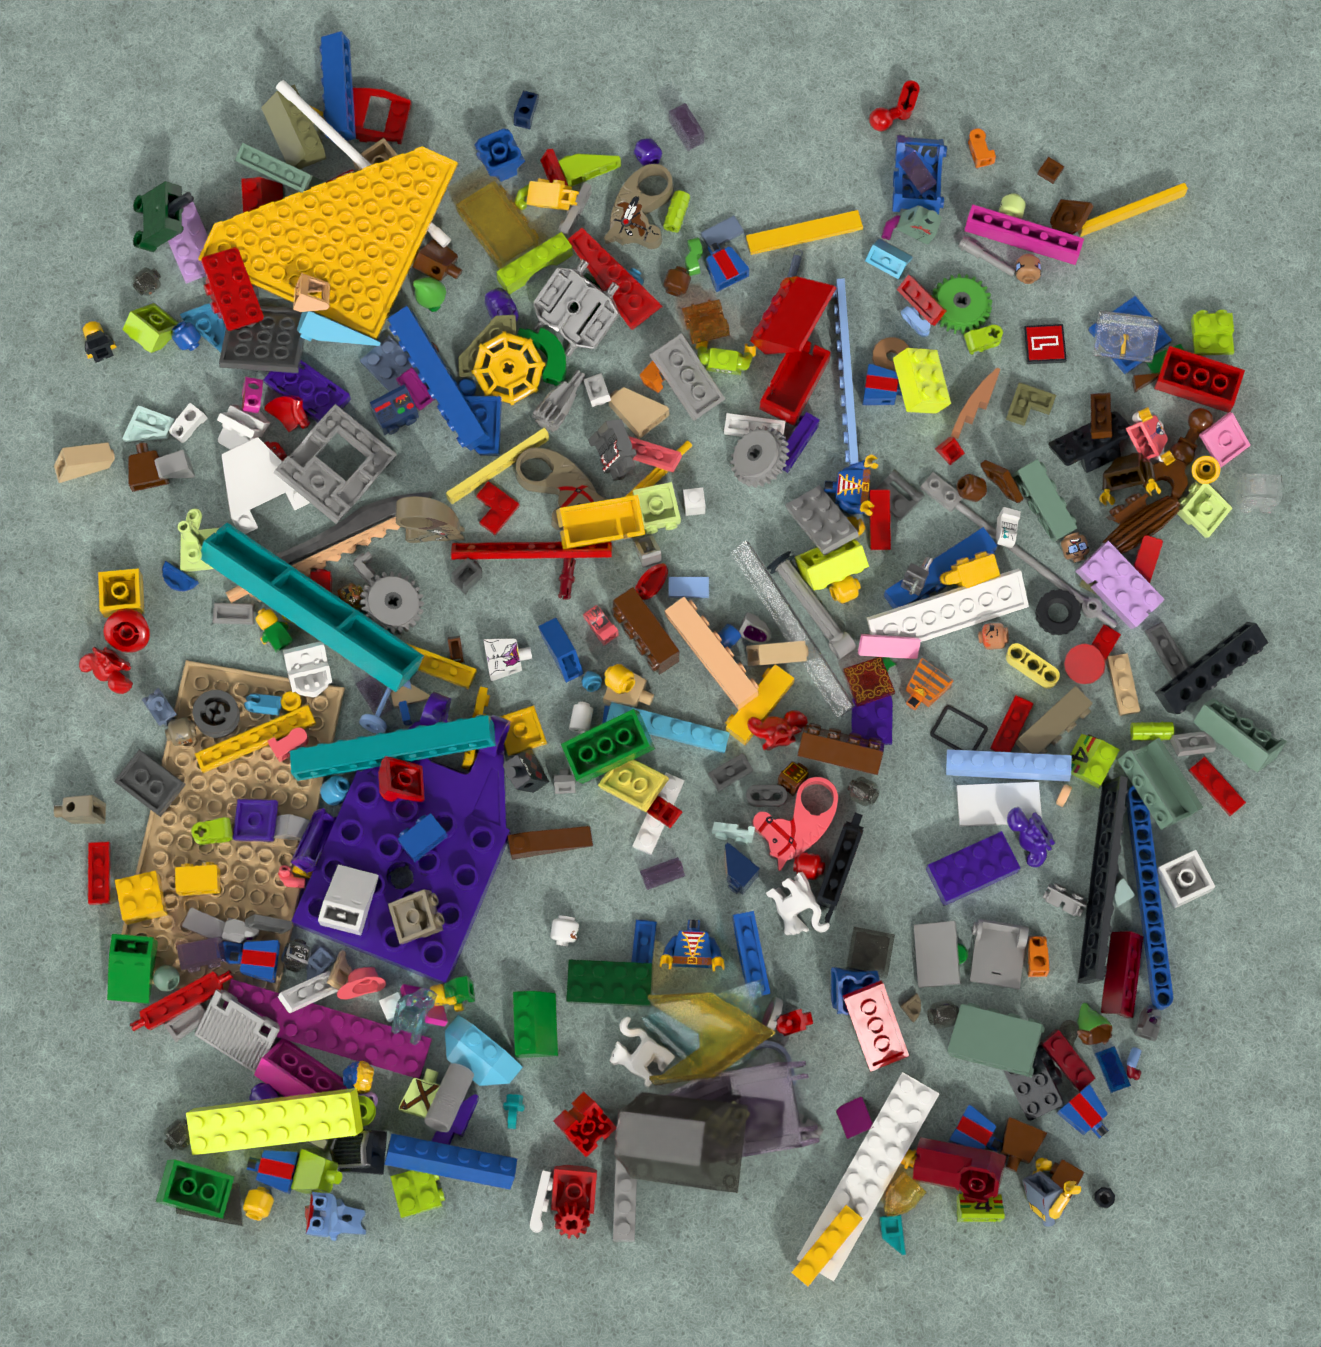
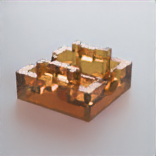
M709 299L708 302L696 305L693 303L689 307L682 308L683 320L692 344L730 336L729 324L727 319L724 318L719 299L714 301Z

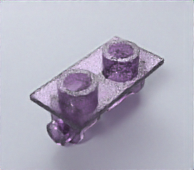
M678 857L640 871L646 890L685 877L683 865Z

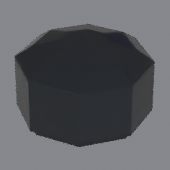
M1101 1187L1094 1193L1093 1201L1099 1208L1107 1209L1114 1204L1115 1194L1111 1188Z

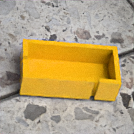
M638 495L568 506L556 510L559 528L563 527L564 529L560 531L563 549L645 535Z

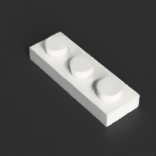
M727 413L724 434L743 437V434H748L750 429L754 431L757 426L761 429L763 426L767 428L771 426L784 436L785 421Z
M327 971L280 992L278 998L287 1011L292 1013L338 990L327 983L331 973Z

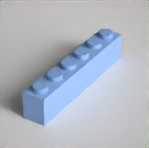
M947 749L946 775L1070 781L1072 755Z

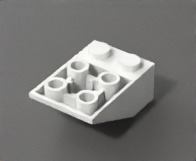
M338 865L323 901L318 918L320 925L362 935L379 875Z

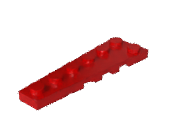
M583 228L567 239L580 259H584L589 263L587 269L603 291H607L612 282L619 286L613 295V299L621 317L631 330L663 307Z

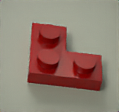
M489 481L476 495L478 500L491 508L479 524L496 536L519 508L520 504Z

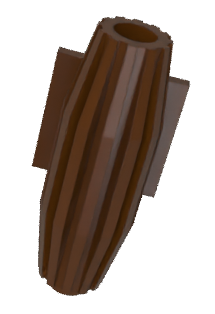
M1138 492L1137 494L1130 495L1125 499L1127 503L1120 506L1117 505L1109 510L1110 515L1106 518L1119 525L1102 543L1104 544L1109 541L1121 554L1137 547L1142 543L1145 535L1152 536L1160 531L1180 511L1178 508L1180 503L1174 496L1170 497L1167 495L1146 506L1145 499L1149 497L1147 493L1140 494Z

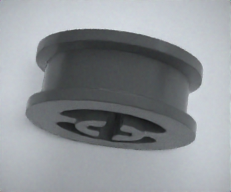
M210 690L200 695L195 701L193 718L198 729L203 734L212 738H221L231 734L236 729L240 720V711L235 699L229 693L222 690ZM216 702L227 704L230 707V711L226 712L222 704L218 707ZM207 715L210 723L213 724L215 721L217 726L206 724L203 721V716Z

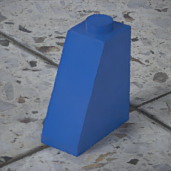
M557 618L539 625L538 628L542 639L565 682L567 683L583 675L584 673L576 650Z

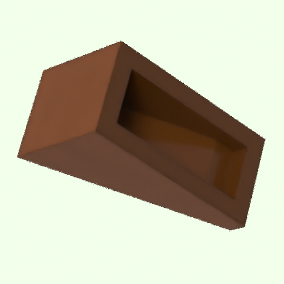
M1158 373L1134 375L1132 379L1134 393L1157 380Z
M460 636L448 637L450 659H461L456 662L463 663Z

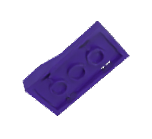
M302 360L300 364L305 369L303 370L299 367L298 373L270 371L263 379L266 385L282 396L293 395L302 398L303 409L306 415L317 423L335 404L343 409L351 400L349 393Z

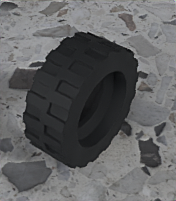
M1054 589L1045 593L1040 598L1035 610L1036 621H1038L1040 628H1043L1046 633L1049 632L1051 635L1058 636L1068 634L1073 630L1081 617L1080 602L1075 598L1076 596L1062 589ZM1056 603L1064 605L1068 610L1067 618L1062 622L1053 621L1048 614L1051 605Z

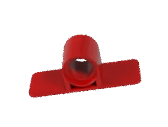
M1145 535L1140 549L1137 551V558L1133 567L1150 583L1163 540Z

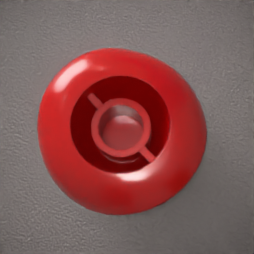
M127 608L117 610L109 616L104 624L103 633L105 640L119 651L126 653L137 652L145 648L149 642L150 630L147 621L136 610Z

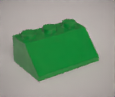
M541 991L513 992L515 1057L558 1056L556 993Z

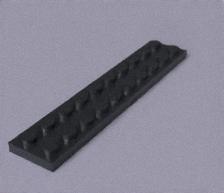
M1123 776L1102 783L1077 982L1080 984L1103 981L1107 971L1105 963L1109 953L1108 938L1111 934L1110 922L1114 912L1113 897L1116 893L1115 880L1119 871L1118 856L1121 852L1120 839L1124 830L1122 822L1123 815L1126 812L1125 797L1128 793V778Z

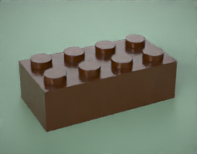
M634 587L613 600L612 610L614 614L612 615L618 624L622 623L624 625L626 636L629 640L634 639L637 644L635 646L641 656L645 655L649 660L647 664L653 672L657 671L660 675L679 662V649Z
M810 723L804 727L797 756L878 775L885 743H881V740L878 738L870 737L868 740L861 738V735L857 733L843 734L839 729L829 728L827 730L821 728L819 724Z

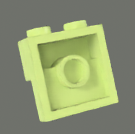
M672 482L633 490V495H638L646 534H654L658 532L659 528L665 527L666 530H673L678 527L677 525L681 523V518Z
M1195 482L1188 488L1190 493L1187 497H1182L1178 500L1180 511L1177 515L1187 525L1192 524L1205 538H1208L1232 510V507L1209 484Z

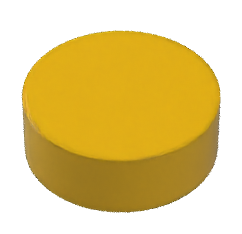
M288 691L281 697V705L285 711L291 712L301 707L302 700L296 692Z

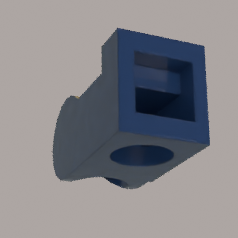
M523 90L514 112V126L531 129L539 94Z

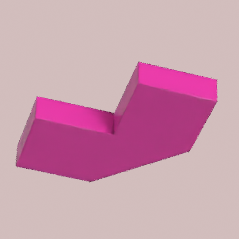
M406 984L401 986L400 991L406 1007L409 1009H419L423 1014V1021L425 1023L445 1027L448 1020L444 1006H434L433 1004L425 1003L423 991L420 987Z

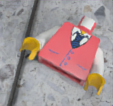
M1149 407L1136 412L1132 417L1135 424L1127 427L1126 430L1137 452L1142 453L1144 458H1153L1164 462L1166 466L1174 462L1176 459L1170 450L1164 452V446L1168 438L1163 430V423L1158 420L1157 416L1151 415Z

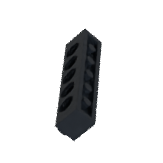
M1246 622L1156 691L1155 694L1168 713L1180 714L1187 709L1186 706L1191 702L1198 701L1204 692L1215 688L1217 682L1222 678L1229 677L1235 668L1246 664L1248 658L1260 653L1264 649L1263 647L1268 644V641L1257 623ZM1245 642V648L1242 650V643ZM1229 654V655H1230V659H1229V661L1227 662L1226 657H1227V655ZM1214 665V672L1211 673V668ZM1197 677H1198V678H1199V683H1198V685L1196 686L1195 681H1196V679H1197ZM1183 689L1184 694L1182 697H1180V692Z

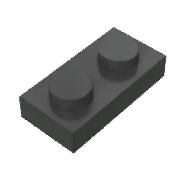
M741 753L709 772L708 777L719 792L752 773L753 768L745 755Z

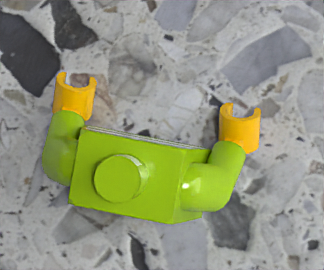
M697 337L695 347L697 349V357L705 365L707 371L741 375V371L747 370L750 367L752 358L756 356L755 345L748 346V343H745L744 355H742L740 352L717 348L707 350L709 339L701 340L700 337Z

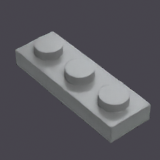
M585 182L582 188L577 189L579 195L576 197L577 206L569 205V210L566 213L567 217L559 225L558 231L562 232L566 239L570 237L592 193L591 185Z

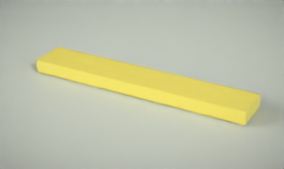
M545 428L541 429L447 491L448 501L454 504L516 463L520 454L525 450L538 448L549 441L547 430Z

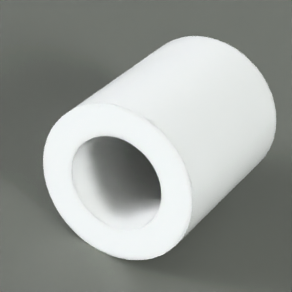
M578 702V704L573 706L569 730L577 733H584L590 730L594 709L590 707L589 703Z

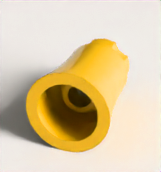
M1202 456L1195 460L1192 465L1193 477L1202 484L1212 483L1219 477L1220 465L1212 456ZM1209 465L1210 471H1204L1203 466Z

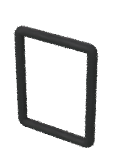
M950 705L945 706L930 735L955 750H963L934 734L949 709L984 729L972 751H976L987 733L988 727Z

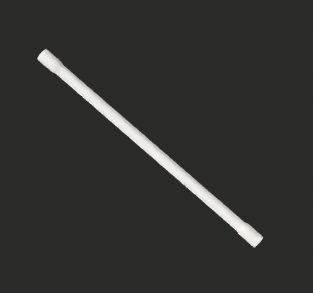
M282 80L278 83L276 89L301 110L361 169L371 165L311 108L286 81ZM431 222L428 232L443 248L450 243L451 238Z

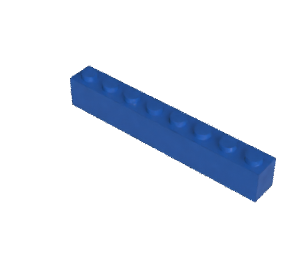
M405 306L387 318L391 324L388 326L394 336L398 335L400 339L398 342L404 352L407 351L409 353V362L414 368L417 366L420 371L417 374L420 380L429 386V389H427L429 395L433 400L437 399L439 403L437 408L443 416L446 414L448 417V426L453 432H457L458 437L456 439L461 447H466L471 451L490 438L414 312L408 306Z

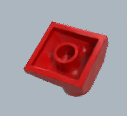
M385 756L378 772L381 796L390 802L395 801L397 798L423 802L425 799L422 766Z
M555 1166L551 1210L558 1211L559 1207L564 1208L566 1202L573 1206V1203L576 1201L578 1208L584 1205V1212L594 1214L597 1170L588 1166Z

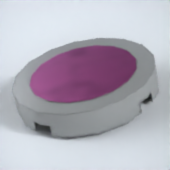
M773 997L767 1006L759 1029L760 1036L768 1038L775 1030L777 1021H775L777 1020L776 1016L781 1015L783 1008L782 999Z

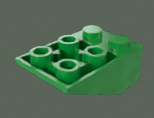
M112 934L109 950L107 1000L149 1004L158 941L154 937Z

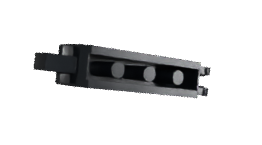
M856 812L852 822L846 821L843 825L816 901L820 909L821 906L829 908L825 916V923L830 922L833 911L836 910L863 835L864 827L859 826L863 815Z

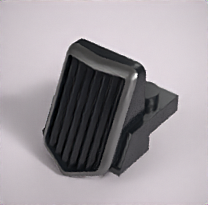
M363 1129V1131L355 1136L334 1138L329 1148V1153L332 1161L338 1163V1171L354 1174L384 1175L387 1132Z

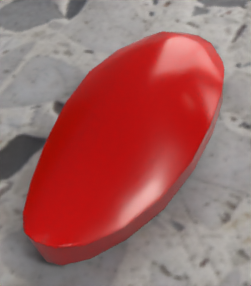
M657 564L641 576L635 590L642 600L653 597L662 588L668 574L666 564Z

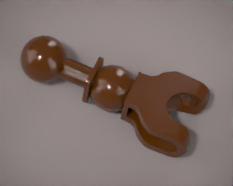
M1198 408L1190 413L1188 417L1190 429L1184 438L1180 437L1178 442L1170 449L1176 460L1167 466L1164 462L1153 465L1156 476L1154 482L1160 480L1167 481L1172 487L1170 497L1174 496L1177 500L1180 499L1188 485L1185 468L1194 460V452L1198 447L1195 442L1199 434L1211 427L1214 422L1211 412L1207 409ZM1146 482V484H1143V487L1146 488V485H1147L1149 482Z

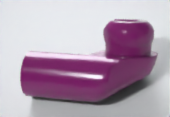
M900 215L894 216L885 223L881 236L883 239H891L893 229L897 227L900 220Z

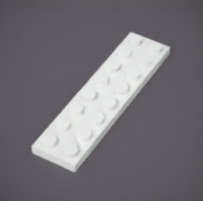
M1018 568L1002 573L999 577L970 588L959 587L867 617L871 635L917 637L921 640L920 642L1027 608L1029 605L1022 573Z

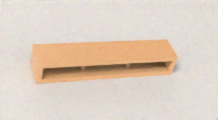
M685 597L681 598L665 610L666 618L737 709H741L758 696L757 689L759 687L753 678L748 679L743 665L740 662L736 663L734 661V654L728 647H723L720 643L722 639L716 631L712 632L708 628L709 622L703 615L701 617L696 612L698 609L692 600L687 601Z

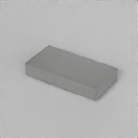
M214 603L213 623L254 625L255 604Z
M191 907L182 927L221 943L226 922Z
M200 1003L171 1019L164 1026L175 1042H178L199 1026L206 1010Z

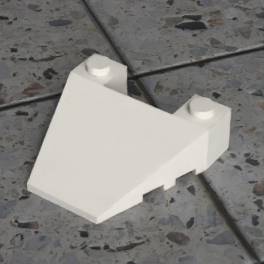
M258 437L221 454L230 518L235 528L242 533L247 534L258 528L250 509L281 494H286L294 510L310 503L274 474L275 469L282 461Z

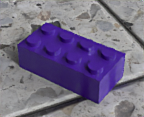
M1002 831L932 862L926 867V872L943 906L1010 877L1020 870V866Z

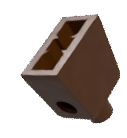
M432 239L418 252L412 266L438 281H442L447 275L457 280L463 271L455 265L458 255L447 246L443 248L435 239Z
M147 443L137 444V454L128 457L129 487L132 492L169 484L168 478H159L154 461L160 458L157 451H149Z
M1009 1117L1006 1121L1000 1153L1009 1156L1005 1168L1017 1172L1020 1162L1029 1164L1045 1139L1047 1132Z

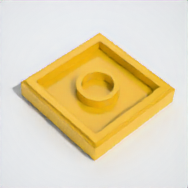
M534 705L500 716L510 721V728L504 743L508 757L547 744Z

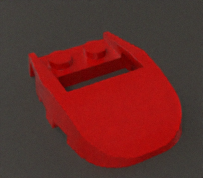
M353 88L356 139L367 143L378 142L384 138L386 141L397 142L402 145L412 105L411 100L383 89ZM371 96L386 98L392 101L384 132L363 128Z

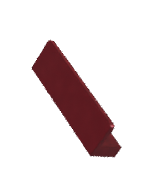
M1132 931L1111 932L1101 1013L1133 1018L1144 936Z

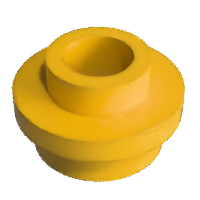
M908 1149L901 1161L905 1169H908L909 1166L914 1167L917 1150L914 1149L912 1151Z

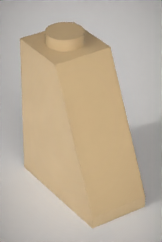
M625 387L621 390H615L610 395V408L622 419L638 439L642 438L669 416V408Z
M109 443L62 448L54 464L58 482L62 483L110 468L115 459L114 451L110 449Z
M805 641L746 646L748 666L807 661L808 647L805 645Z

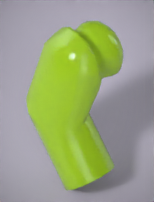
M529 184L519 189L514 204L520 210H524L527 207L525 199L528 196Z

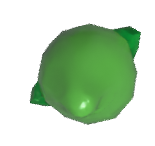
M432 277L415 280L413 286L415 287L414 295L417 303L431 312L438 311L446 295L444 284Z

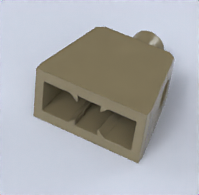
M93 795L63 798V805L54 806V816L56 818L62 817L71 824H105L106 803Z

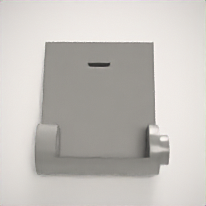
M978 919V923L974 922L972 934L976 936L970 981L1020 989L1024 950L1027 944L1029 927L985 919Z

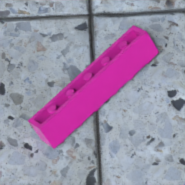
M973 204L964 230L965 232L1073 265L1077 263L1084 238Z

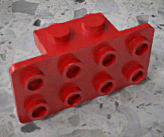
M234 247L204 256L201 259L207 276L204 290L206 295L211 297L212 302L210 305L213 313H217L218 318L223 319L226 329L232 331L262 321L264 315L239 249Z

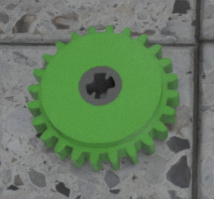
M958 274L957 278H954L953 275H950L949 281L943 278V284L938 282L937 289H933L932 296L947 310L939 320L941 321L940 327L947 326L946 331L954 329V334H956L957 330H961V334H964L965 330L969 332L973 330V327L979 329L980 325H985V319H989V313L992 310V307H990L992 300L989 299L991 293H985L988 287H981L982 281L975 282L976 277L968 279V274H966L965 278H961V275Z

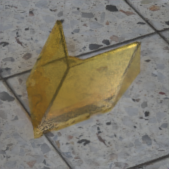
M711 992L648 995V1000L654 1007L699 1034V1048L664 1074L649 1076V1080L654 1085L714 1078L774 1035L776 1031L768 1028Z

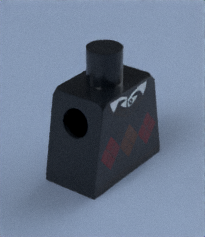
M531 749L517 754L503 764L506 777L511 780L517 790L534 793L549 783L547 776Z

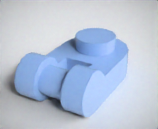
M906 306L901 310L900 313L903 319L919 336L927 337L929 335L930 323L927 320H922L914 307Z

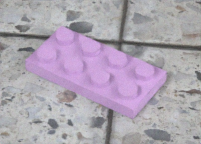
M194 202L183 207V232L168 241L186 284L206 276L202 263L198 258L208 235Z

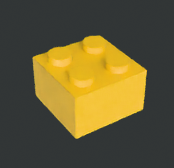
M139 569L98 572L99 607L104 618L109 617L117 610L126 608L145 614L143 575Z
M156 870L115 880L122 920L127 925L168 915L161 878Z

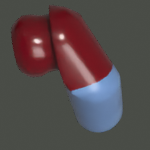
M1133 1047L1127 1059V1076L1137 1081L1142 1073L1141 1070L1136 1069L1141 1050Z

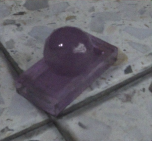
M915 151L898 162L920 194L937 184Z

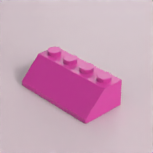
M281 1039L262 1057L254 1073L257 1078L271 1085L273 1089L285 1097L347 1089L343 1085L342 1077L285 1039Z

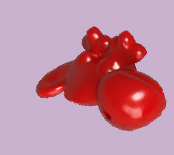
M93 647L92 650L95 653H88L80 659V670L82 672L93 670V674L98 680L108 681V687L114 693L125 694L132 688L133 682L119 672L120 670L129 671L132 668L130 663L120 658L108 647H105L103 651Z
M798 710L788 711L784 718L776 716L767 717L763 723L756 717H751L747 722L748 729L753 735L766 740L762 748L767 751L778 746H788L795 742L796 738L793 735L802 732L801 729L808 724L807 717Z

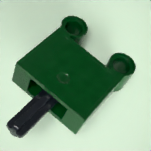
M164 181L144 195H138L134 200L133 209L135 212L143 214V231L139 230L135 233L133 238L134 247L155 252L160 245L181 234L184 230L182 226L183 207L194 200L191 193L186 192L182 195V186Z

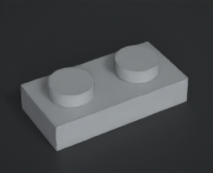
M1205 731L1172 735L1170 739L1177 757L1214 752L1216 749L1212 737Z

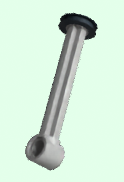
M791 551L780 555L766 569H771L770 574L779 573L828 639V646L838 659L853 651L856 645L851 636L839 629L790 563L794 558V555L790 556Z

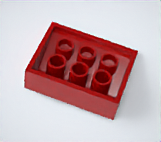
M798 276L785 278L780 283L778 292L771 299L770 306L763 313L759 325L754 329L750 341L765 355L801 352L833 296L836 287Z

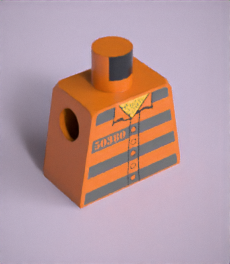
M922 658L906 688V691L911 694V697L906 702L907 706L916 710L922 702L927 707H930L952 686L954 680Z

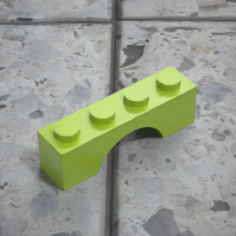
M560 232L496 272L497 281L510 295L523 287L537 271L550 265L557 266L572 257V245L564 234Z

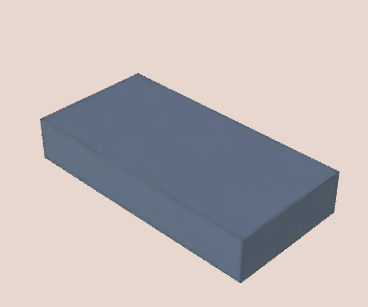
M732 216L701 232V237L708 247L714 243H718L720 246L744 233V230L736 217Z

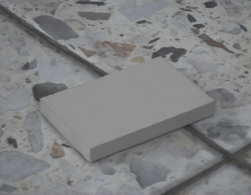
M956 922L914 925L918 987L961 984Z

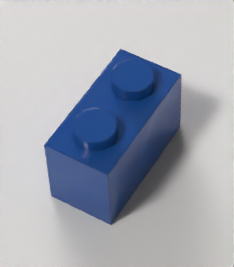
M430 813L428 816H421L416 821V825L411 829L406 828L399 835L398 841L411 859L416 862L448 836L446 831Z

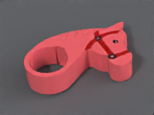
M813 777L801 784L797 792L793 819L791 821L784 819L774 820L767 812H758L753 819L755 832L767 841L770 850L769 855L777 860L778 871L782 870L787 861L793 860L802 852L809 850L819 841L830 826L837 808L838 793L835 786L829 780L822 777ZM814 784L825 786L831 792L833 804L830 809L818 816L811 815L801 802L803 790Z

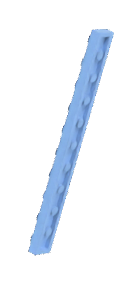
M845 278L836 281V290L833 298H837V304H834V316H838V322H835V332L840 337V340L836 342L837 352H841V358H838V370H842V377H839L840 389L843 388L844 395H841V407H845V413H842V425H846L847 432H843L844 444H848V450H845V462H849L850 466L858 463Z

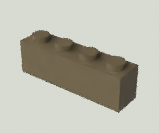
M1075 686L1016 741V745L1024 753L1046 754L1048 752L1047 747L1051 744L1053 746L1058 744L1062 739L1061 735L1065 731L1068 733L1072 731L1077 725L1075 722L1080 717L1084 719L1091 713L1090 708L1093 703Z

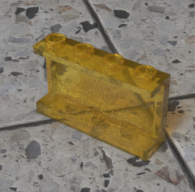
M493 181L457 203L456 209L464 223L500 270L506 266L507 261L532 245L536 248L539 236L534 229L529 228L526 217L517 212V206L514 201L506 197L507 193L502 185L498 186Z

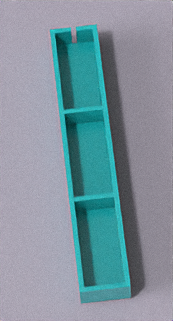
M229 523L224 524L216 533L214 532L204 540L201 548V560L393 691L397 692L417 673L424 655Z

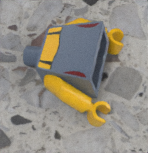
M1038 1158L1035 1163L1037 1170L1022 1180L1031 1211L1042 1219L1044 1226L1050 1227L1055 1224V1219L1063 1216L1064 1208L1070 1201V1195L1079 1194L1081 1186H1075L1076 1181H1068L1064 1184L1065 1192L1063 1193V1189L1043 1173V1170H1051L1052 1161H1049L1047 1158Z

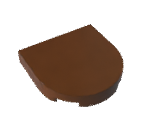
M1060 199L1050 219L1052 229L1071 235L1075 234L1083 227L1094 206L1091 202Z

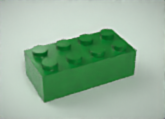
M635 709L561 743L576 781L582 784L656 749L640 712Z

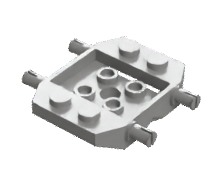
M584 259L581 260L577 268L557 267L533 302L538 320H540L533 330L539 333L540 328L548 325L559 332L570 343L565 350V354L568 357H571L574 350L578 347L596 349L620 315L613 299V295L619 286L612 282L607 291H602L582 276L583 271L589 265ZM574 302L579 306L576 313L570 311V305ZM600 302V307L597 309L593 317L585 326L581 334L578 335L577 333L579 332L583 324L586 322L590 314L593 312L597 304Z

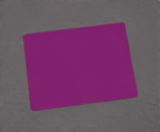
M862 1097L843 1104L836 1110L847 1139L869 1130L873 1125Z

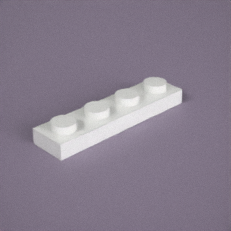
M665 773L669 780L658 795L674 805L685 780ZM647 813L633 847L652 855L665 825Z

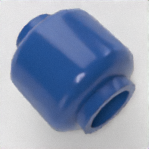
M182 321L173 327L171 337L179 349H189V351H192L199 346L198 342L201 334L193 323Z

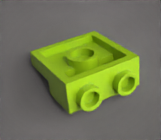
M1200 310L1193 314L1191 326L1194 354L1200 356L1233 355V313H1227V310H1218L1213 314H1208V311Z
M410 1170L390 1176L401 1218L443 1207L442 1201H445L443 1189H438L436 1182L440 1180L438 1175Z

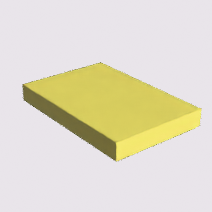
M634 759L607 772L598 786L619 799L647 812L669 778Z

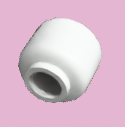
M559 915V918L554 919L552 922L550 937L553 940H557L556 945L568 947L569 943H574L577 940L579 924L573 917Z

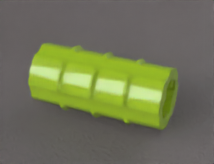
M680 190L674 192L663 224L665 230L675 233L680 231L690 201L688 193Z
M1173 722L1131 723V740L1152 741L1158 738L1161 741L1170 740L1172 735H1174Z

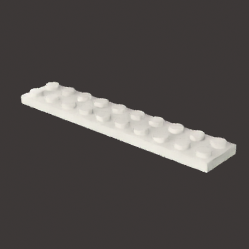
M902 1072L799 1253L798 1261H801L843 1207L847 1205L863 1219L820 1271V1274L832 1281L835 1280L939 1096L938 1092Z

